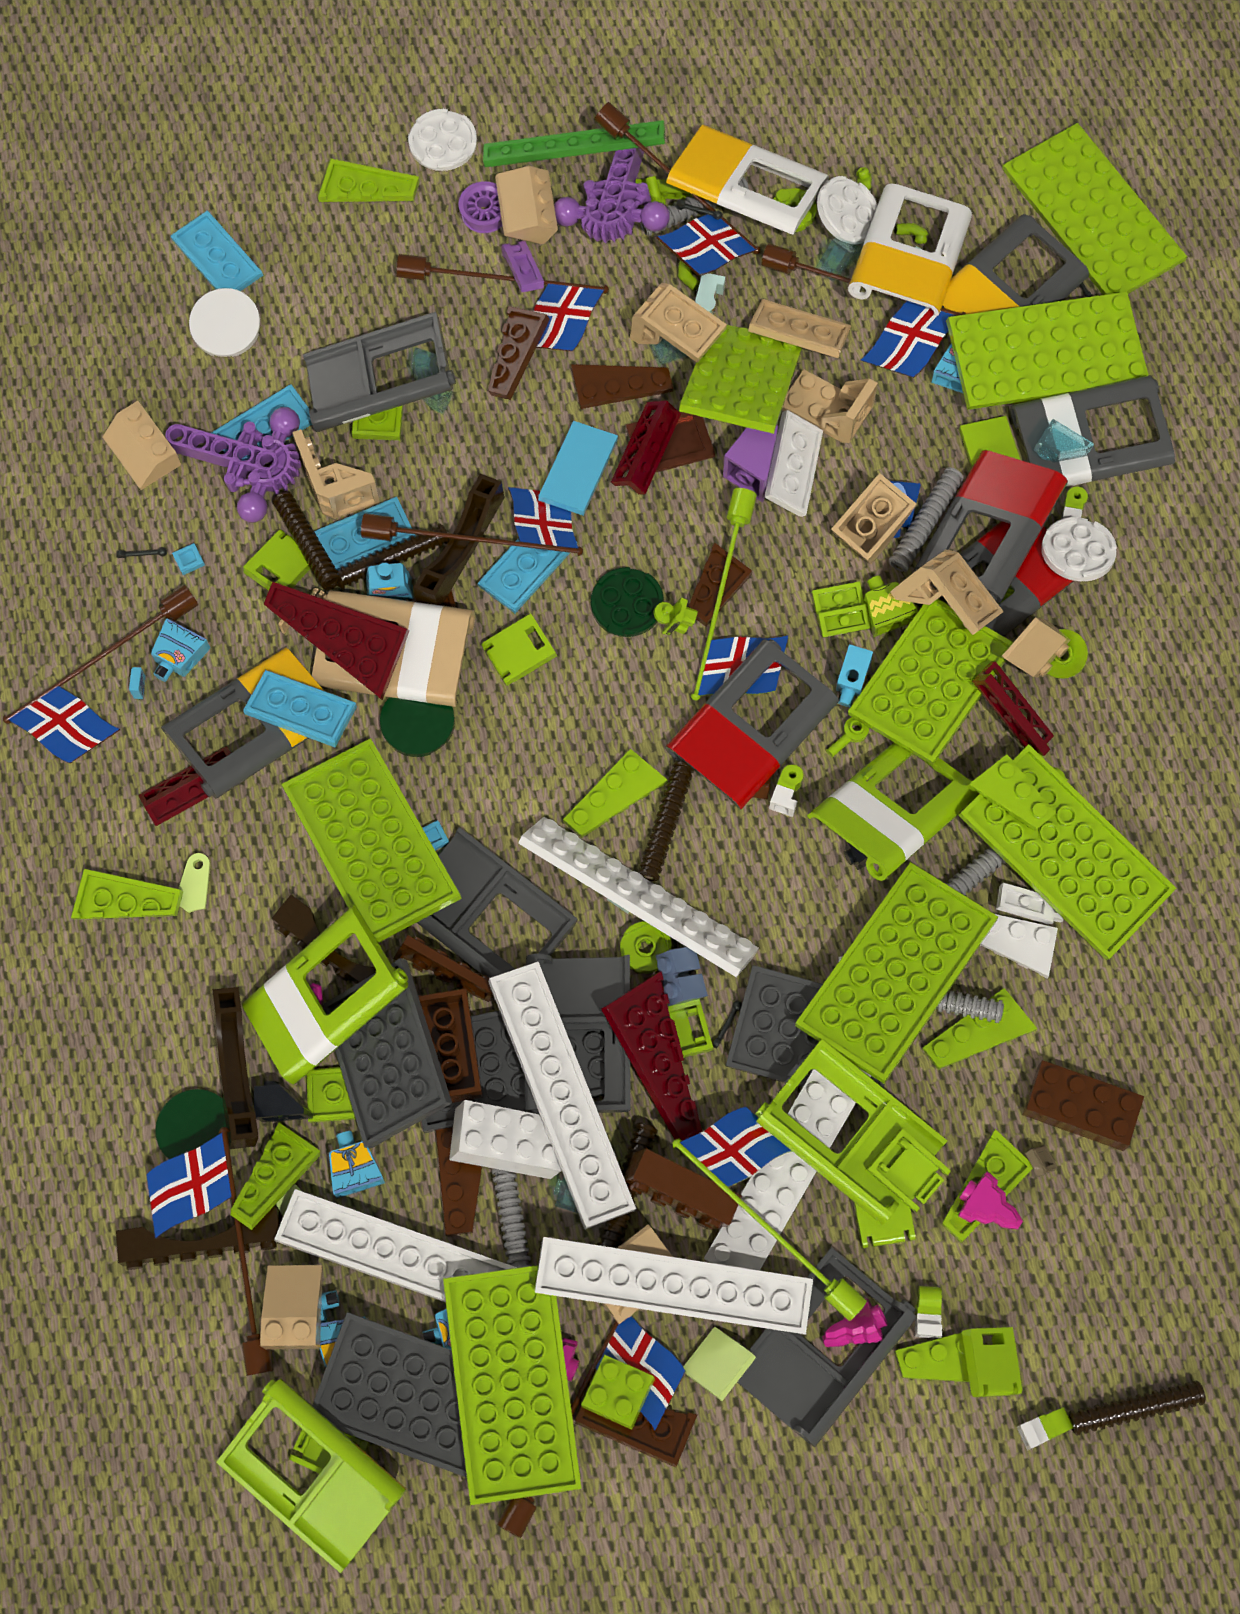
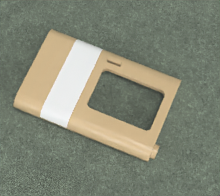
M330 590L328 594L324 595V600L384 621L396 622L399 626L409 630L408 637L384 695L385 697L456 707V695L467 634H471L474 628V610ZM318 648L316 649L312 677L321 687L375 695L336 662L327 661V655Z

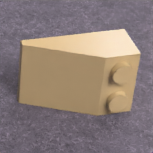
M879 473L831 530L871 565L888 546L917 504Z
M1035 617L1002 657L1032 677L1038 678L1040 675L1044 677L1053 667L1050 663L1055 657H1062L1069 649L1067 644L1070 642V639L1048 620Z
M322 1265L268 1266L261 1316V1347L264 1349H320Z

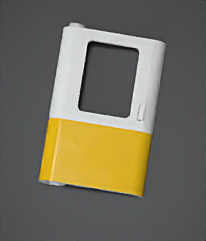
M703 124L670 170L666 183L793 235L818 197L820 189L829 181V175ZM750 165H754L803 185L808 190L797 207H790L741 187L738 183Z
M898 184L886 185L848 286L849 293L857 299H866L871 295L872 290L929 307L934 311L935 315L939 316L972 217L971 210L962 204ZM904 199L948 213L935 252L924 251L891 239ZM861 286L866 289V292H860Z

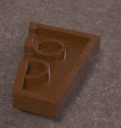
M715 542L688 606L698 611L696 620L706 627L712 621L728 552ZM733 556L719 612L752 575V570Z

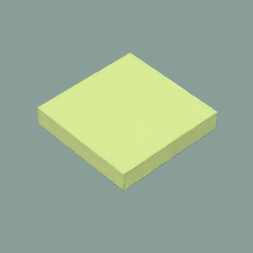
M714 1327L683 1368L688 1377L723 1401L756 1357L749 1350Z

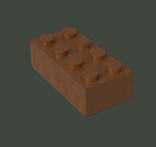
M467 989L418 996L452 1103L483 1098Z
M1042 1060L1037 1067L1022 1115L1124 1151L1130 1145L1144 1096Z
M643 1149L633 1154L623 1176L630 1192L637 1195L644 1193L651 1197V1202L661 1207H665L667 1204L675 1208V1214L689 1219L691 1216L699 1220L698 1225L708 1230L730 1226L739 1205L715 1182L648 1149ZM734 1192L740 1199L742 1198V1195Z

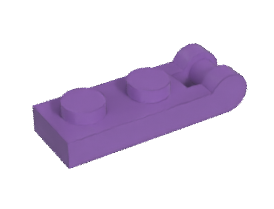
M525 240L518 241L515 245L503 244L501 246L503 257L507 260L521 293L544 288V280Z

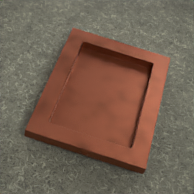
M680 412L679 421L655 473L716 456L703 417ZM638 422L626 425L629 438H631Z

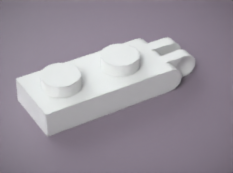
M1002 883L999 886L997 910L1045 924H1053V921L1063 922L1064 919L1037 892L1007 883Z

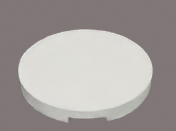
M436 109L421 115L416 120L408 136L411 154L418 163L432 170L447 171L462 166L472 157L477 145V135L473 123L465 115L448 111V109Z
M845 176L834 177L824 184L819 191L817 198L819 216L826 229L840 241L848 244H861L865 242L878 206L876 200L861 182L858 184L847 179Z
M216 289L202 296L194 305L189 319L190 332L198 347L205 353L212 356L234 357L246 352L257 340L260 329V315L256 305L246 294L235 289Z
M1067 517L1058 520L1047 529L1042 542V555L1047 565L1058 575L1074 581H1092L1110 571L1116 558L1117 545L1113 535L1102 524L1096 521L1093 523L1077 519V517Z

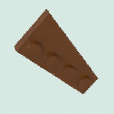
M508 306V320L503 325L502 333L504 336L502 344L498 346L497 353L499 357L497 363L493 366L488 392L492 396L511 400L550 318L544 313Z
M571 364L580 409L673 392L669 368Z
M407 935L393 958L394 960L404 958L413 963L412 968L420 972L431 970L434 972L436 979L442 982L451 983L455 981L457 982L456 986L458 989H467V993L489 1002L494 996L488 982L489 977L474 973L468 965L451 960L445 952L428 947L418 937Z
M453 1127L436 1130L446 1236L473 1233L482 1175V1166L449 1160Z
M581 1406L575 1424L676 1468L698 1414H685L667 1409L655 1431L651 1423L641 1412L633 1429H629Z

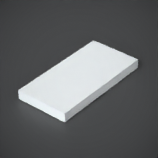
M789 410L782 412L764 498L803 517L807 514L823 430Z

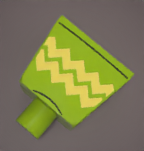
M879 575L870 578L867 583L871 591L865 593L864 604L867 605L873 638L910 624L918 610L912 602L896 600L892 596L890 591L897 587L899 583L893 582L885 585Z

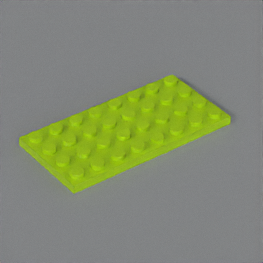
M1078 123L1003 165L1002 170L1061 244L1087 267L1090 280L1102 295L1121 292L1129 294L1186 261L1187 255Z
M1127 292L952 316L946 320L967 410L1031 401L1149 376Z
M371 738L281 784L348 909L353 905L357 907L378 943L462 899Z
M1028 744L1013 759V762L1056 814L1034 831L1009 815L1008 811L996 803L992 804L986 800L985 796L979 794L958 816L1107 961L1177 888Z
M910 862L796 1021L795 1026L817 1041L823 1039L851 1063L885 1084L998 920V916Z
M538 1265L443 1278L470 1505L582 1489L557 1297L534 1292Z

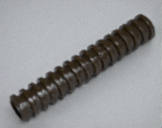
M289 491L278 494L274 498L273 504L324 590H331L337 587L341 582V576L293 494Z
M441 523L437 524L438 527L432 526L431 530H429L447 533ZM411 535L410 539L407 540L405 538L401 543L398 541L394 546L391 544L388 549L384 547L381 552L377 550L374 555L370 553L367 558L363 556L360 561L356 559L353 564L349 562L346 567L340 566V569L337 570L341 576V582L338 586L341 589H345V585L351 586L352 582L358 583L359 579L365 580L369 566L380 565L381 563L395 564L401 561L407 562L408 558L414 559L415 555L421 556L422 552L428 553V549L435 550V546L442 547V543L448 544L449 538L425 535L414 537Z
M675 761L673 763L674 768L671 769V776L668 779L669 783L666 785L668 790L664 791L665 797H662L661 800L663 804L659 806L660 811L656 815L658 818L655 819V826L652 827L653 833H650L649 836L651 840H648L647 843L649 847H646V854L643 855V862L640 864L642 869L638 870V873L643 877L649 876L654 878L653 880L645 878L649 881H658L660 878L661 866H664L665 863L663 859L667 857L665 852L669 851L668 845L671 844V837L674 835L672 830L676 829L675 823H678L679 820L677 816L681 814L682 802L685 801V795L688 792L687 788L690 786L689 781L692 780V773L695 771L685 761Z
M646 1123L635 1124L636 1131L632 1133L634 1139H630V1144L632 1145L627 1149L629 1154L625 1155L627 1161L622 1164L624 1170H621L623 1176L635 1152L643 1149H653L651 1143L655 1142L654 1135L658 1133L654 1126ZM630 1192L632 1200L635 1205L634 1198H636L638 1195ZM629 1213L606 1221V1226L602 1227L604 1232L599 1236L601 1242H597V1245L618 1248L619 1245H622L623 1241H621V1238L625 1237L623 1231L628 1227L626 1222L630 1221Z
M1196 1380L1193 1381V1384L1187 1382L1184 1386L1179 1384L1176 1388L1173 1386L1168 1387L1167 1391L1163 1388L1160 1389V1392L1155 1390L1152 1391V1394L1146 1392L1143 1396L1140 1394L1135 1395L1134 1399L1132 1396L1127 1397L1126 1401L1122 1398L1119 1399V1402L1111 1401L1109 1405L1105 1402L1102 1403L1101 1407L1098 1404L1094 1405L1093 1409L1090 1406L1086 1407L1085 1411L1081 1408L1075 1413L1073 1410L1069 1412L1068 1417L1070 1421L1071 1419L1073 1421V1433L1078 1436L1082 1431L1086 1434L1089 1433V1430L1097 1431V1428L1103 1430L1107 1425L1111 1428L1114 1427L1115 1423L1118 1426L1122 1425L1123 1421L1126 1424L1130 1423L1131 1419L1135 1422L1140 1417L1143 1420L1147 1419L1148 1415L1152 1418L1155 1417L1156 1413L1159 1416L1163 1415L1164 1411L1167 1414L1171 1413L1172 1409L1180 1411L1181 1407L1188 1409L1189 1405L1193 1408L1197 1406V1403L1201 1406L1205 1404L1206 1397L1201 1383Z

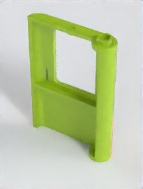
M280 1378L276 1382L272 1379L262 1390V1393L265 1395L262 1403L216 1463L339 1573H342L407 1489L284 1380ZM274 1407L284 1412L331 1455V1460L305 1494H300L248 1447V1441Z

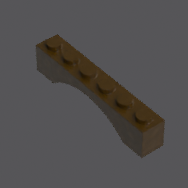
M483 474L478 476L468 494L463 513L453 534L476 537L484 535L505 498L502 481ZM450 539L441 554L429 566L424 568L415 583L413 590L416 601L442 606L479 542Z
M292 895L286 899L271 918L276 925L274 929L285 938L288 935L296 940L294 944L301 950L320 935L311 908ZM335 950L320 962L325 967L330 964L337 969L335 974L342 980L347 982L350 979L356 984L376 973L375 967L363 966L339 955Z
M239 987L212 989L210 1004L226 1128L230 1131L227 1132L229 1149L256 1147L259 1136L246 1067Z
M277 1207L272 1208L252 1230L241 1223L245 1253H249L252 1247L260 1246L261 1250H272L277 1248V1244H280L274 1240L281 1224V1215ZM235 1225L216 1236L194 1241L172 1240L162 1236L156 1239L155 1234L144 1227L116 1231L118 1263L126 1266L127 1270L143 1268V1263L153 1262L154 1266L168 1265L171 1259L180 1258V1262L197 1260L196 1256L207 1254V1258L222 1257L223 1252L234 1250V1254H240Z

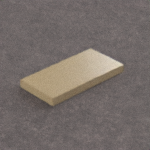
M762 299L749 324L748 331L839 358L850 333L851 325Z

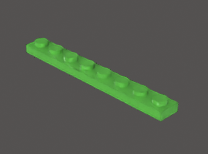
M664 120L629 125L631 128L628 132L645 147L665 144ZM604 128L486 143L484 144L483 163L485 167L639 147L626 135L623 138L619 136L615 139Z

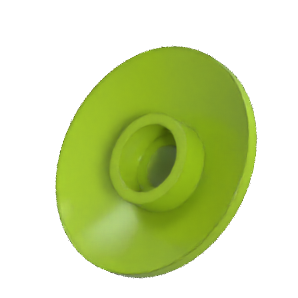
M1060 629L1070 639V642L1067 644L1069 646L1067 650L1069 657L1062 659L1056 656L1050 663L1053 667L1047 674L1058 679H1067L1077 675L1084 668L1088 659V648L1086 642L1078 633L1068 629Z

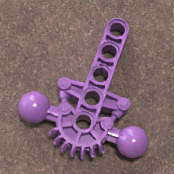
M640 148L616 150L607 180L598 182L588 180L584 183L583 186L587 196L586 206H580L571 197L560 198L554 204L556 220L559 225L565 227L572 226L579 219H582L581 225L585 233L597 242L603 240L605 244L609 240L615 243L618 238L624 240L626 234L632 235V228L635 222H642L647 230L654 232L663 230L670 221V212L663 203L658 201L651 202L650 192L646 183H635L644 155ZM645 205L643 209H636L638 206Z
M280 407L271 414L269 424L273 431L272 436H264L257 430L253 422L244 424V429L237 441L180 424L171 425L165 434L167 441L176 453L227 467L224 482L229 491L236 492L239 487H244V485L252 486L251 491L242 495L237 502L238 515L249 523H256L267 514V502L264 499L266 491H275L276 495L280 494L279 490L282 488L288 491L287 484L295 485L293 477H299L300 475L298 470L301 468L299 452L296 451L293 443L284 444L286 438L292 436V432L299 429L300 424L299 415L289 407ZM177 437H183L182 440L175 442ZM257 442H262V448L257 446ZM200 443H206L203 447L196 448ZM228 449L225 454H219L220 451ZM244 456H251L248 460L241 461ZM273 462L270 467H263L266 463Z

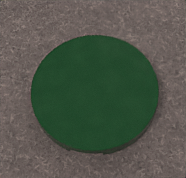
M621 567L607 572L597 581L591 595V611L596 622L605 631L616 636L634 637L644 634L656 625L658 621L654 617V609L659 603L664 602V596L661 586L652 575L640 570L630 569V567Z
M389 697L381 710L380 727L385 740L395 751L410 757H424L431 755V753L440 749L450 740L455 727V715L452 706Z
M202 1089L187 1090L171 1098L161 1109L155 1128L156 1140L162 1153L168 1159H172L197 1149L219 1135V1130L222 1127H226L223 1099L213 1092Z

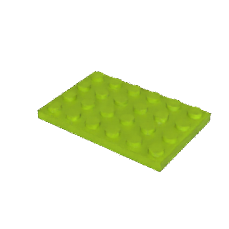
M727 325L726 330L698 363L696 362L681 400L679 411L774 434L802 347L749 332L748 328Z
M939 599L930 605L923 604L850 707L848 715L933 766L982 696L972 681L991 661H996L1002 667L1006 661L1002 655L1014 642L986 626L972 635L954 610ZM994 671L990 673L993 675V677L996 676Z

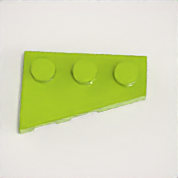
M1008 754L966 786L985 796L986 800L992 804L996 803L1008 811L1009 815L1034 831L1056 814Z

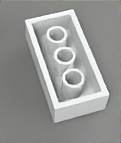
M464 1100L455 1109L449 1160L552 1179L561 1172V1167L539 1114Z

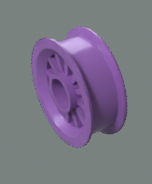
M477 182L468 186L462 192L459 198V210L463 222L468 228L478 233H491L503 226L495 183Z

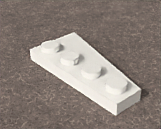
M997 915V922L980 946L993 951L997 955L1006 957L1026 969L1029 968L1048 979L1058 928Z

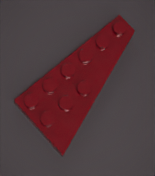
M272 581L264 605L383 700L409 630Z
M662 971L613 1000L601 1008L673 1138L684 1141L701 1133L702 1128L695 1101L691 1100L688 1089L690 1081L688 1074L685 1075L682 1065L684 1057L675 1022L670 1018L667 1006L670 1002L668 994H664L661 982L664 978Z

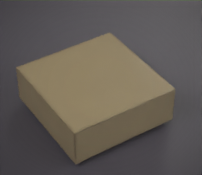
M1045 1145L1033 1148L1025 1153L1038 1177L1058 1169Z

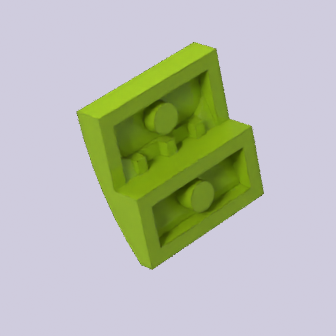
M860 581L811 591L822 638L871 629Z

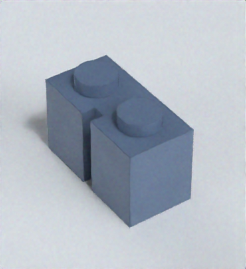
M688 947L656 955L659 972L662 971L664 978L662 980L664 994H668L670 1002L668 1006L708 996L703 975L689 976L688 971L701 968L696 952Z

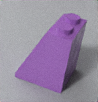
M778 425L774 434L746 428L724 455L723 477L739 488L752 490L757 494L756 499L761 502L765 499L764 496L777 439Z

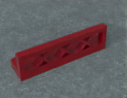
M667 400L646 403L611 480L614 486L629 485L637 494H646L681 416V413ZM652 410H656L655 413L650 417ZM628 471L627 476L623 477L624 473Z
M991 661L972 682L1025 748L1029 744L1037 753L1045 756L1050 750L1047 743L1054 735L997 662ZM992 671H994L995 674L998 676L997 681L993 677V675L990 674ZM1004 690L1010 691V693L1012 694V700ZM1019 709H1024L1027 713V719ZM1034 728H1039L1044 736L1041 738Z
M226 746L202 760L207 766H212L230 755L231 752ZM192 766L138 795L155 826L208 798L201 787V784L204 782Z

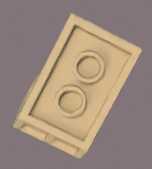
M661 283L633 315L630 339L638 344H659L662 339H665L698 363L726 330L727 324L671 284Z
M803 369L788 391L782 411L789 410L822 429L823 433L842 443H850L874 407L878 383L871 379L847 381L842 389Z
M302 429L292 432L300 459L323 515L336 519L380 503L372 473L338 463L321 468L318 457L315 456L310 437L305 438ZM327 479L334 480V482L330 484H327V482L325 483Z
M947 549L924 564L890 591L896 600L926 605L932 604L939 597L943 596L972 635L1004 612L959 552Z

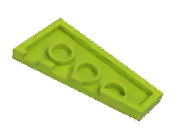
M330 159L318 199L319 202L414 201L420 180L419 176Z
M630 749L563 819V822L583 838L608 822L609 819L618 813H622L632 804L667 784L668 780Z
M84 869L71 919L177 916L183 891Z
M1003 988L991 997L995 999V1002L1003 1000L1004 1003L1002 1019L999 1023H995V1020L989 1022L987 1018L979 1020V1017L976 1016L973 1019L971 1015H967V1017L962 1018L925 1045L922 1050L939 1070L1014 1040L1017 1037L1037 1030V1027L1008 991Z
M278 1123L271 1140L268 1141L259 1162L257 1161L248 1182L243 1186L231 1208V1216L252 1230L320 1157V1150L281 1123Z
M996 1129L941 1224L960 1243L980 1224L976 1220L969 1223L958 1217L965 1203L959 1197L970 1180L978 1183L987 1171L998 1180L997 1186L1007 1196L1033 1169L1030 1161Z

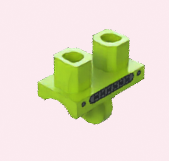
M680 598L673 606L667 602H662L655 607V619L661 624H667L662 630V634L670 635L673 631L685 634L688 627L694 625L698 611L686 607L687 599Z

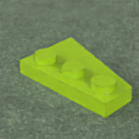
M962 1332L895 1350L902 1378L969 1382Z

